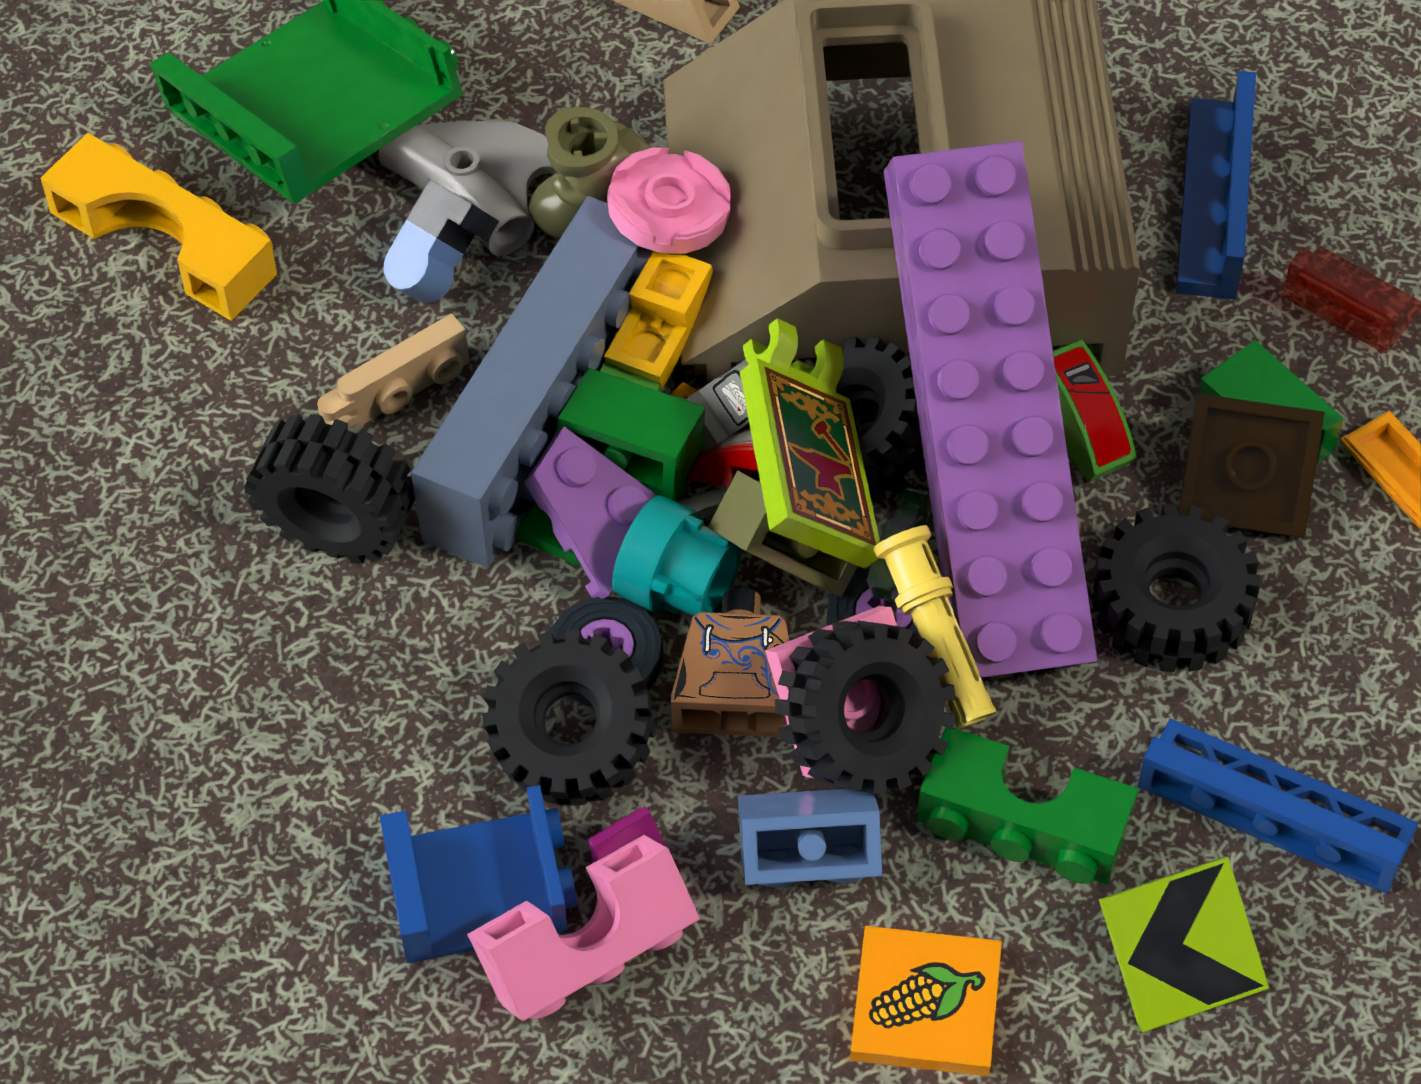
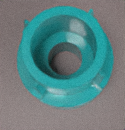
M658 495L648 501L641 509L623 540L614 566L612 588L616 595L652 612H659L664 609L675 615L682 612L690 616L700 612L717 613L722 606L723 593L732 588L737 576L742 550L716 532L703 526L704 521L699 512L662 495Z

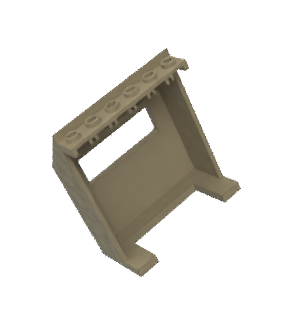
M783 0L663 80L668 154L684 156L686 150L701 155L719 168L730 185V214L723 233L707 247L683 254L711 264L713 268V274L700 311L681 352V365L693 364V375H705L706 385L730 370L731 362H742L746 359L743 345L750 339L769 346L770 333L768 325L777 318L796 327L798 348L794 359L817 358L815 345L823 339L842 347V350H844V339L857 337L864 345H866L868 337L880 338L887 346L891 342L904 353H909L890 218L840 220L826 81L911 77L920 153L1015 141L1023 142L1052 346L1069 345L1083 339L1085 344H1093L1095 358L1106 376H1123L1140 267L1096 0Z

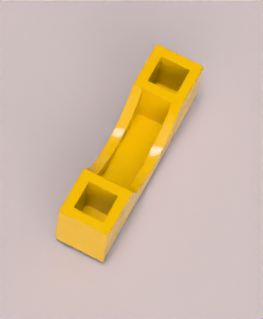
M87 133L40 178L50 213L93 239L115 230L130 227L157 229L177 239L182 244L177 261L185 294L230 321L277 275L272 241L261 228L252 223L245 225L224 213L222 208L212 199L205 196L199 198L183 189L166 172L162 170L153 171L134 160L118 144L111 143L108 145Z

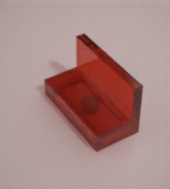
M1322 246L1315 253L1302 247L1289 262L1282 297L1384 354L1390 351L1421 312L1420 300Z

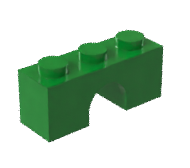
M945 727L941 739L949 742L943 755L934 754L931 762L934 767L926 774L919 792L917 821L927 824L930 831L947 840L957 841L966 837L990 845L997 855L1010 861L1024 862L1032 859L1053 866L1062 877L1072 882L1087 884L1095 880L1109 885L1133 818L1139 788L1074 767L1065 790L1058 797L1043 803L1027 802L1014 796L1004 784L1010 746L956 728Z

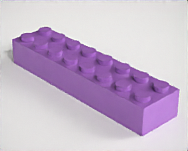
M1015 141L893 157L884 169V178L941 576L949 577L953 585L951 589L953 595L948 599L957 623L963 632L980 677L1097 662L1023 142Z

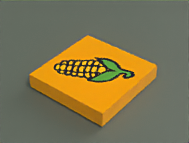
M865 926L850 1061L989 1077L1002 941Z

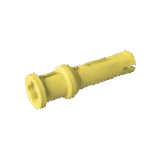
M922 525L895 534L878 543L873 549L877 558L885 559L899 592V595L895 598L898 609L903 610L905 615H911L921 638H925L935 647L928 656L943 658L949 669V672L940 676L939 680L940 683L954 685L956 699L947 701L951 713L956 714L955 725L957 729H961L983 721L986 717L995 715L997 711L991 702L988 692H986L976 663L948 599L953 595L951 580L949 577L941 576L927 543L932 535L928 526Z

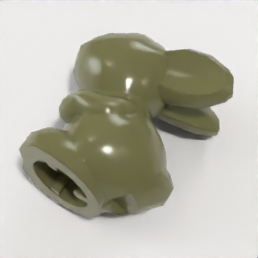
M577 106L560 109L547 121L545 127V135L548 141L547 157L551 166L558 173L541 183L531 196L529 210L535 223L550 237L560 240L586 197L589 196L608 203V189L616 167L631 154L652 147L633 130L620 122L611 120L601 111Z

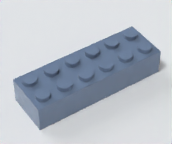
M589 196L586 197L412 470L411 476L423 542L487 568L490 567L500 549L507 552L516 542L519 535L518 530L522 525L521 515L529 501L535 503L524 482L555 434L558 433V417L588 368L600 371L605 363L604 356L632 308L629 293L653 250L636 245L619 232L609 216L608 203Z

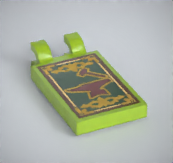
M777 318L768 325L770 333L769 346L752 339L743 345L744 356L749 364L740 371L769 530L866 568L878 559L873 548L880 543L850 399L836 393V386L844 369L842 347L823 339L815 345V353L817 355L815 367L800 360L792 363L798 348L797 330L795 326Z

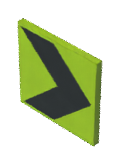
M1225 856L1099 899L1135 1018L1141 1032L1158 1028L1269 989L1229 857Z

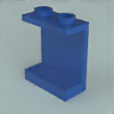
M540 785L527 787L530 813L413 836L410 833L407 811L380 815L407 964L474 951V947L467 935L468 933L525 901L530 902L549 915L558 934L568 932L565 909L577 907L575 886L570 866L557 869L554 849L565 848L558 808L545 810Z

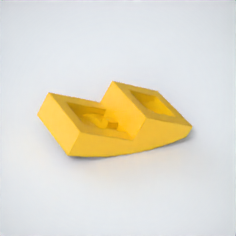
M653 251L629 293L632 308L604 356L605 362L661 384V389L663 390L700 311L713 274L712 265L683 254Z

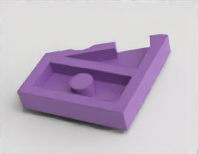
M563 427L555 434L524 483L538 507L550 517L553 527L552 531L563 550L567 552L572 549L591 581L585 586L592 598L600 597L604 599L613 589L614 566L631 524L646 503L658 495L566 427Z

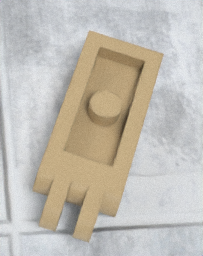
M451 313L345 374L338 380L337 388L319 398L317 403L319 415L323 416L326 424L332 425L334 420L338 419L347 422L348 428L360 427L383 413L393 414L400 411L410 402L413 395L432 384H445L453 380L461 372L463 366L469 363L465 328Z

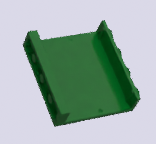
M322 0L202 76L169 52L149 63L164 104L175 116L293 204L463 96L457 75V70L459 69L457 63L459 60L452 47L445 40H436L421 30L410 17L403 18L388 8L382 0Z

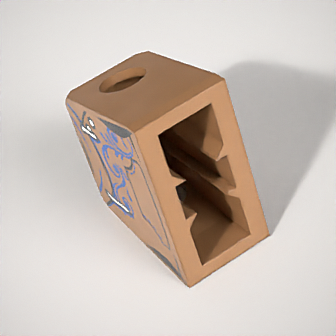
M748 588L729 589L722 595L721 613L700 612L692 617L671 694L672 732L780 737L778 728L787 725V721L784 715L775 714V699L780 698L765 650L788 642V630L784 618L777 615H760L761 597L756 591Z

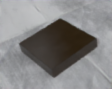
M1197 393L1178 515L1189 516L1190 506L1204 509L1202 520L1212 523L1218 514L1229 521V527L1305 538L1325 412Z

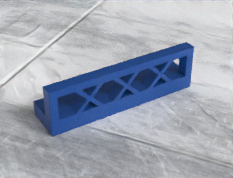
M1238 71L1233 102L1201 98L1191 99L1176 294L1236 300L1245 258L1256 72Z
M1171 718L1160 739L1154 736L1143 758L1138 788L1386 894L1389 893L1419 824L1414 820ZM1177 741L1201 751L1203 757L1174 745V742ZM1218 759L1225 761L1228 764L1221 765L1219 764ZM1248 770V772L1262 777L1265 783L1242 773ZM1279 785L1291 790L1282 791ZM1310 797L1326 805L1327 809L1304 799ZM1342 811L1352 815V817H1344ZM1374 824L1397 834L1398 837L1396 839L1366 825Z

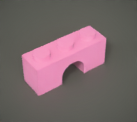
M642 835L587 866L586 869L596 890V908L589 922L574 933L558 935L550 916L528 901L468 933L467 935L502 1006L522 1022L528 1018L539 1019L556 1012L565 1004L566 996L587 984L597 985L615 978L624 970L625 962L646 950L656 951L672 945L682 937V930L700 920L667 847L646 835Z

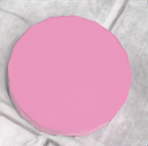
M653 147L631 154L616 167L607 194L609 216L621 234L636 245L659 253L686 254L707 247L723 233L730 214L731 193L730 185L719 168L701 155L686 150L684 156L668 154L669 148Z

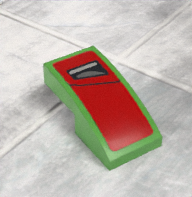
M1082 339L1054 350L1053 357L1061 412L1064 418L1063 426L1067 454L1088 482L1132 463L1137 456L1125 415L1111 384L1090 349Z

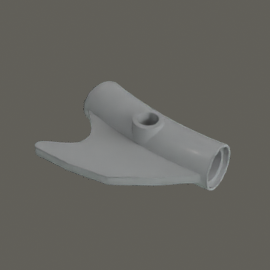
M456 121L416 125L379 150V161L382 166L407 179L420 189L424 190L429 179L499 220L488 241L478 237L486 248L496 256H506L514 253L530 239L535 223L528 212V188L536 177L547 173H558L551 166L547 157L548 141L546 136L510 121Z

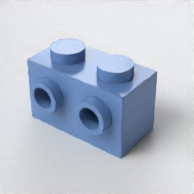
M849 789L738 796L741 860L745 885L759 884L764 887H786L799 881L815 880L851 883L862 880L864 877L882 876L880 814L874 794Z

